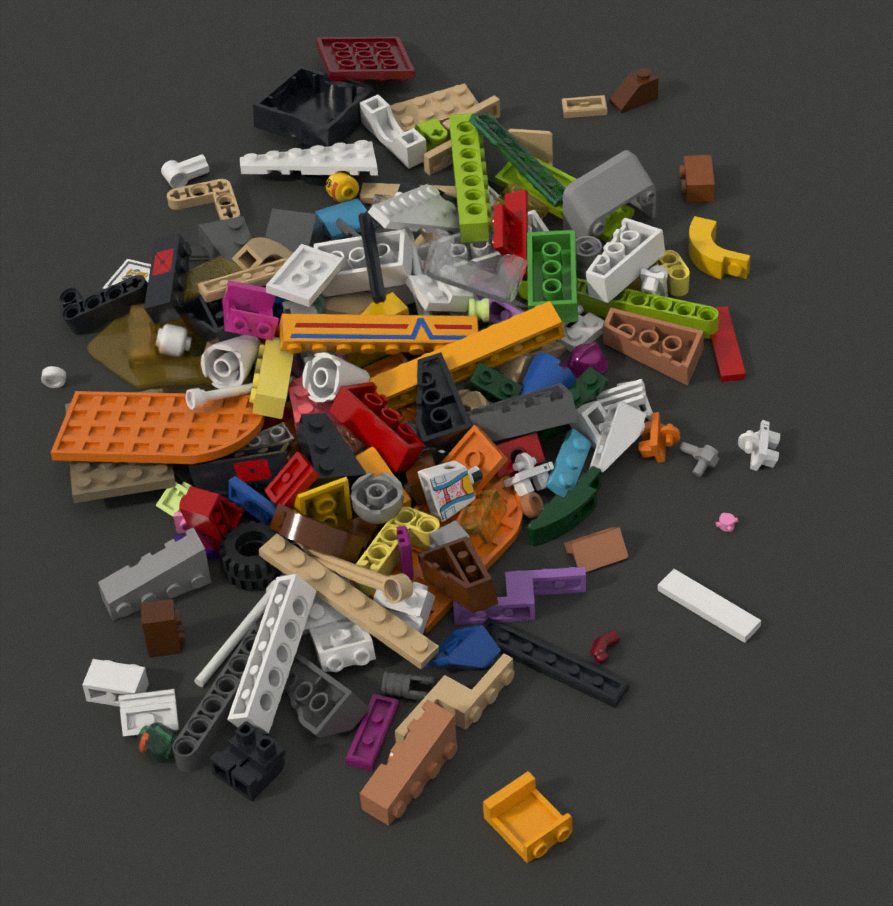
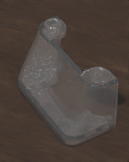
M434 227L423 267L428 277L500 303H509L515 299L529 260L507 254L500 258L496 269L454 255L455 247H453L454 240L451 234Z

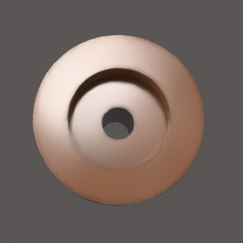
M530 492L521 497L520 503L523 515H526L531 520L537 518L544 507L541 497L535 492Z

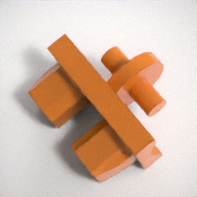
M659 412L652 413L651 421L645 422V429L641 437L646 441L639 442V451L642 457L655 456L658 463L665 462L666 446L671 447L680 440L679 429L674 427L673 424L663 425L660 422Z

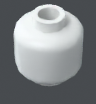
M165 324L163 329L159 328L155 347H159L160 354L179 358L183 355L184 351H189L192 337L187 336L188 331L185 327Z

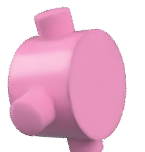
M722 513L719 522H716V527L725 532H732L735 523L738 522V518H735L730 513Z

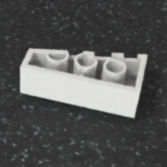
M624 218L621 222L622 227L616 229L613 233L612 241L610 243L607 242L603 247L604 252L602 255H598L586 271L589 296L607 303L610 302L640 276L642 268L648 269L665 254L662 229Z

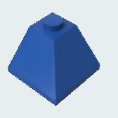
M483 625L454 630L439 645V653L423 668L457 670L481 668L484 670L495 662L494 657L501 650Z

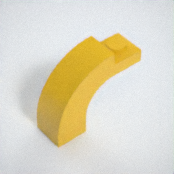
M694 216L689 229V256L694 265L705 274L720 280L723 274L747 279L750 268V255L725 250L714 243L717 221Z

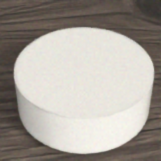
M46 367L42 371L41 381L50 388L62 387L66 382V372L59 367Z

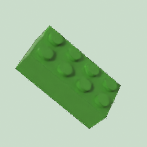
M575 230L527 232L528 310L550 301L562 323L578 322Z

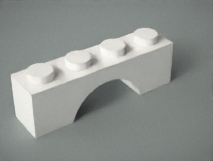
M376 95L360 102L362 124L408 169L424 162L423 154L427 152L426 139L414 128L404 132L397 124L390 105L381 96Z

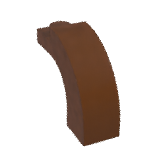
M280 503L277 505L269 528L279 532L280 535L355 563L365 541L364 537L350 530L314 519Z

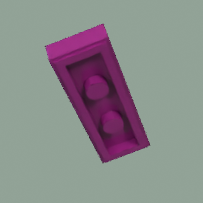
M377 694L372 695L368 705L370 709L363 716L346 756V765L373 771L400 707L398 699Z

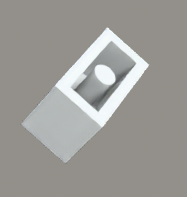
M93 659L82 685L88 702L120 707L119 695L146 692L149 683L145 667L136 664L129 665L110 660Z

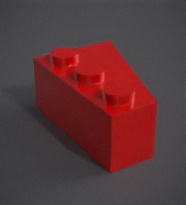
M190 486L186 495H183L180 500L179 509L188 528L195 529L204 548L220 552V542L223 541V536L225 533H230L229 529L232 527H238L245 509L229 502L230 500L217 493Z

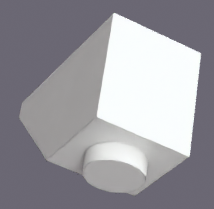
M598 400L583 404L576 409L579 421L569 423L572 429H576L592 442L591 447L593 449H596L607 415Z

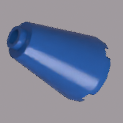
M540 352L531 361L522 381V389L519 395L558 383H562L566 388H569L576 381L575 376L568 367L564 370L559 366L561 362L559 359L550 354Z

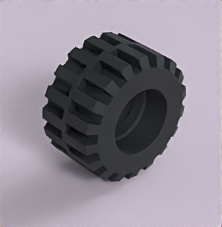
M250 521L249 524L240 523L239 527L229 529L230 533H225L223 541L220 542V556L224 576L231 585L236 584L238 589L247 588V591H253V589H258V591L264 590V587L269 586L273 580H276L283 573L259 556V549L275 534H279V532L269 528L270 525L267 526L266 522L260 521V523H255V521Z

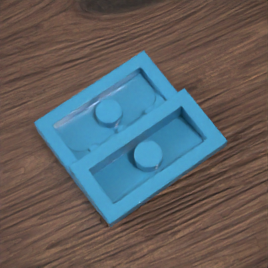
M356 198L315 211V214H317L321 224L324 226L326 235L334 241L345 237L336 226L338 218L359 233L361 230L358 216L367 210Z

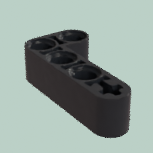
M135 275L85 298L82 297L76 288H67L59 296L62 318L73 333L83 334L144 307L148 282L144 276Z

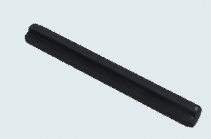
M366 211L365 213H360L358 218L371 296L374 303L379 304L380 302H385L386 294L373 219Z

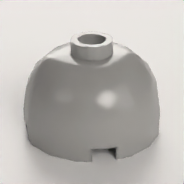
M382 472V476H374L373 473H368L358 478L352 485V505L354 511L362 520L371 524L387 523V521L396 517L401 511L404 499L402 484L395 476Z

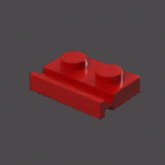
M297 451L268 485L265 492L274 504L278 505L280 503L292 508L297 495L306 492L318 478L319 473L314 470L315 468L308 459Z

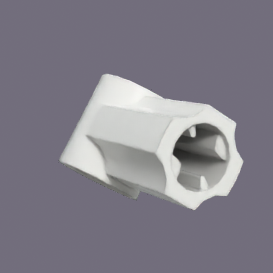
M203 154L180 163L170 160L161 168L162 175L173 189L184 187L188 180L209 172V166Z

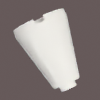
M242 335L212 344L201 357V368L204 376H208L213 381L211 384L218 389L242 385L257 360L261 342L257 337Z
M325 352L315 354L314 356L316 357L306 363L303 371V387L308 390L310 394L308 397L317 403L334 401L342 386L370 382V375L367 371Z

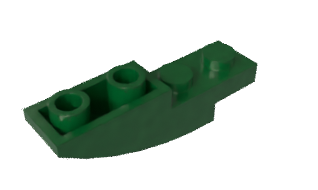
M591 367L568 388L572 392L576 409L583 404L593 402L609 385L608 379ZM570 424L536 431L539 442L561 433L570 427Z
M592 466L586 474L583 473L580 476L578 484L573 490L570 489L567 492L565 498L556 494L551 502H547L544 505L541 514L537 519H533L528 526L529 545L535 547L564 535L579 525L597 507V491L601 488V469Z

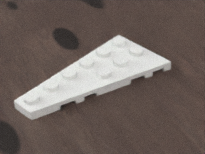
M359 140L354 144L336 143L329 147L317 145L304 150L293 148L287 152L269 151L262 155L250 153L240 157L241 174H269L272 170H277L282 174L290 175L292 170H301L302 175H332L339 171H346L350 175H359L360 171H370V175H378L372 141L368 142L366 140Z
M428 184L377 203L368 211L386 229L401 230L404 227H409L411 231H418L419 228H423L422 230L428 233L447 234L448 231H452L454 234L460 233L459 217L455 205L450 201L444 200L439 195L438 189Z

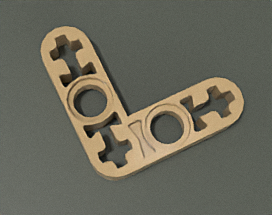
M217 179L179 187L167 193L168 206L174 210L214 202L220 220L230 219L227 214H231L232 218L240 217V210L231 183L226 179ZM197 193H205L201 196H195ZM224 202H230V203H231V204H228V205H221V204L224 203Z

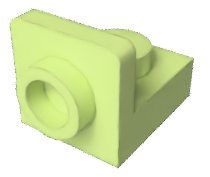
M184 481L181 485L175 482V487L167 488L156 504L158 508L174 517V513L181 512L179 509L180 500L183 495H186L191 486Z

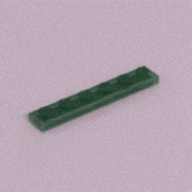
M488 111L471 115L469 122L490 142L491 146L495 147L504 156L505 160L518 170L520 175L524 176L532 184L534 189L547 199L549 204L554 207L563 205V193L566 188Z

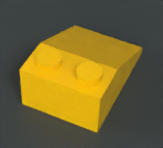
M391 292L386 295L384 303L375 304L372 301L361 315H409L408 307ZM350 352L346 354V361L360 368L387 354L385 352H375L373 354Z
M347 477L298 494L293 509L314 519L343 528L346 521L352 519Z

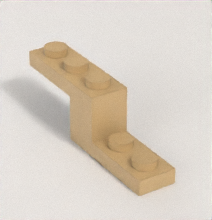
M494 95L460 114L476 113V120L481 121L482 127L500 117V99ZM449 119L442 123L448 132L446 142L423 154L424 171L428 175H432L453 164Z
M503 654L472 690L444 675L395 730L396 742L403 743L409 732L407 727L413 718L418 721L425 712L422 706L427 699L455 715V725L466 730L472 722L475 723L479 720L485 707L496 700L499 691L513 680L515 674L513 671V658Z

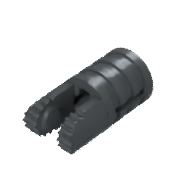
M384 671L381 695L423 700L428 693L413 691L412 684L433 685L434 677Z

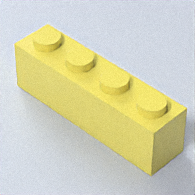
M274 337L273 340L266 339L265 345L260 344L249 402L254 403L253 414L282 419L294 354L280 350L279 337Z

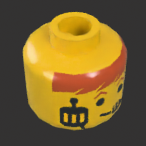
M339 171L329 176L326 182V191L336 202L343 203L356 198L359 192V185L349 173Z

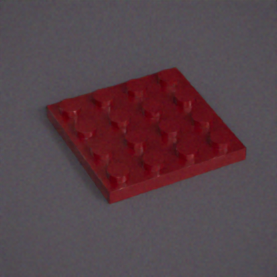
M316 37V48L329 80L335 82H342L344 80L363 82L366 79H375L376 81H386L387 79L407 81L408 79H415V69L399 37Z

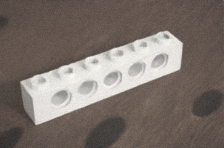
M297 574L277 577L227 719L236 727L248 721L260 733L269 734L273 724V719L316 594V590Z

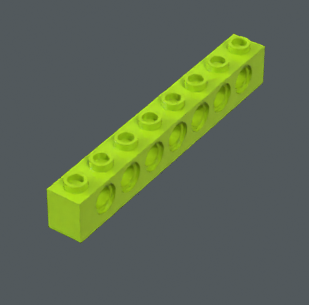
M476 113L450 114V137L461 243L489 241V231H493L481 121L476 120Z

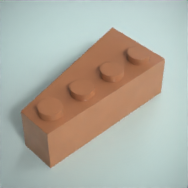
M610 308L603 323V344L688 386L703 351L704 331Z
M428 699L422 706L425 712L417 721L413 718L407 729L409 732L403 743L396 742L390 750L387 765L381 763L360 792L362 810L388 826L396 818H400L404 814L411 800L419 797L425 784L438 775L441 766L447 759H452L458 749L455 715Z

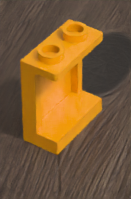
M529 771L483 801L484 819L526 863L535 858L542 857L550 847L558 842L565 841L572 833V816L569 813L562 816L536 789L535 777Z

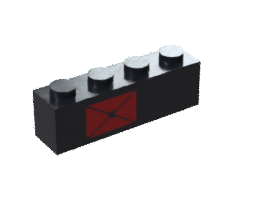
M181 234L155 240L144 310L155 325L181 318L182 307H184V293L187 289L186 279L189 272V257L192 254L190 244L185 242Z
M290 441L241 448L215 460L189 465L195 488L209 492L229 489V480L234 476L238 477L248 486H265L271 483L288 463L286 456L292 449Z

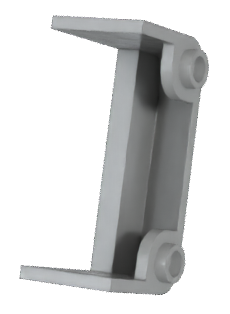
M625 150L566 187L563 193V230H575L576 239L582 236L597 237L605 230L606 216L627 203L632 204L652 219L656 217V187L635 154Z

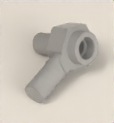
M683 442L680 446L681 452L693 455L694 459L698 460L697 465L692 471L698 477L703 475L707 467H715L719 460L717 456L719 452L712 446L705 445L704 448H699Z

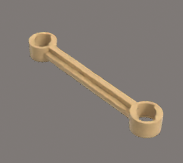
M292 542L293 545L303 550V552L333 573L382 591L385 599L392 604L408 600L413 594L412 582L403 573L388 577L298 542ZM395 585H398L399 590H400V595L398 594Z

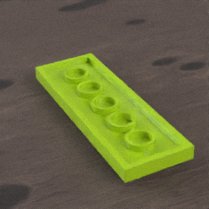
M522 150L495 176L496 184L511 192L526 189L528 191V201L563 219L564 190L570 183L577 180ZM624 205L606 216L605 230L597 238L610 243L615 230L622 227L621 222L623 219H631L634 216V209Z

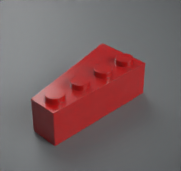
M374 382L342 386L329 410L336 417V420L340 424L345 425L355 438L361 440L369 448L373 446L390 470L395 472L409 470L417 461L425 446L408 424L400 422L401 415L397 410H391L387 406L389 400L384 394L378 395L376 392L377 386Z

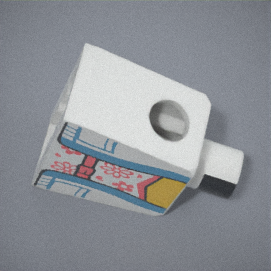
M457 461L446 462L418 471L430 514L442 522L474 501L476 496L472 485L483 479L482 473L477 466L467 470L464 465Z

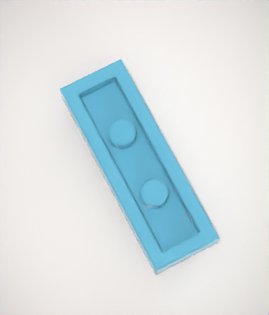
M574 428L567 432L554 463V469L551 471L546 483V487L564 498L570 489H574L592 444Z

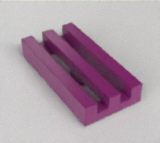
M406 525L398 526L396 530L401 572L407 575L410 580H413L412 550Z

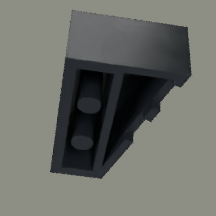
M327 413L301 414L296 432L301 454L308 459L315 468L314 470L319 473L318 478L310 486V490L347 477L349 492L351 493L352 485L358 478L366 475V472Z

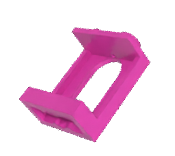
M228 280L223 297L225 331L273 340L279 318L273 317L272 310L276 296L266 293V288Z

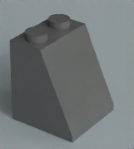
M272 208L265 238L280 243L294 253L301 244L314 248V244L323 242L326 233L317 214Z

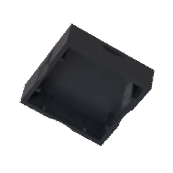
M299 65L277 87L268 91L253 104L254 127L310 146H333L361 123L360 102L373 97L374 88L348 80L335 82L329 80L326 73Z

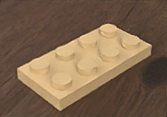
M464 83L404 102L390 105L397 124L406 132L410 129H415V124L437 118L443 126L442 123L449 119L450 114H460L479 103Z

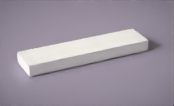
M675 569L658 584L659 592L744 643L761 627L760 619Z

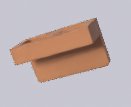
M610 527L564 543L567 553L574 555L577 567H585L586 572L628 558L620 527Z

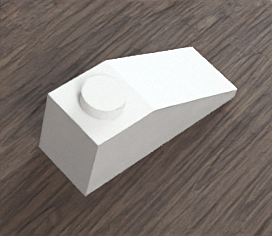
M621 401L609 406L590 468L595 466L601 469V473H603L643 433L646 413Z

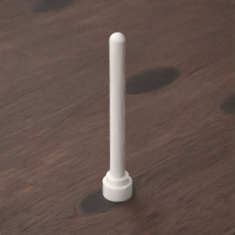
M290 376L289 383L295 378L294 376ZM253 383L206 392L199 388L189 389L186 391V402L190 409L202 408L207 401L250 394Z

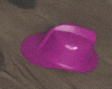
M593 342L592 344L576 346L572 350L570 357L561 367L564 370L568 367L575 376V380H577L589 367L602 375L608 369V361L599 349L598 343Z

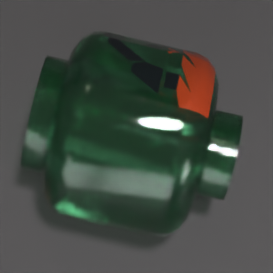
M158 721L150 726L145 725L137 738L140 741L139 750L143 755L157 763H164L167 760L171 761L175 758L173 744L179 736L178 732Z

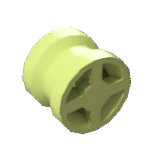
M469 298L468 316H477V320L489 322V299L483 298L481 301H476L474 298Z

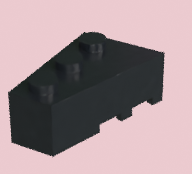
M199 294L184 302L181 314L184 324L188 329L209 343L215 344L243 335L225 331L223 298L206 303L202 295Z

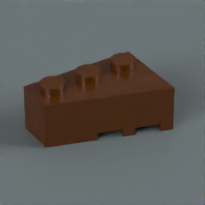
M467 536L417 554L424 579L470 612L476 613L499 604L492 578Z

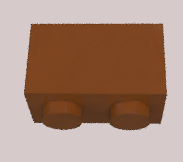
M711 155L684 156V165L679 166L680 179H684L681 180V194H686V203L714 202L715 183Z

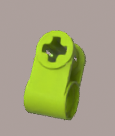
M437 118L415 124V130L426 139L428 151L446 142L448 132Z

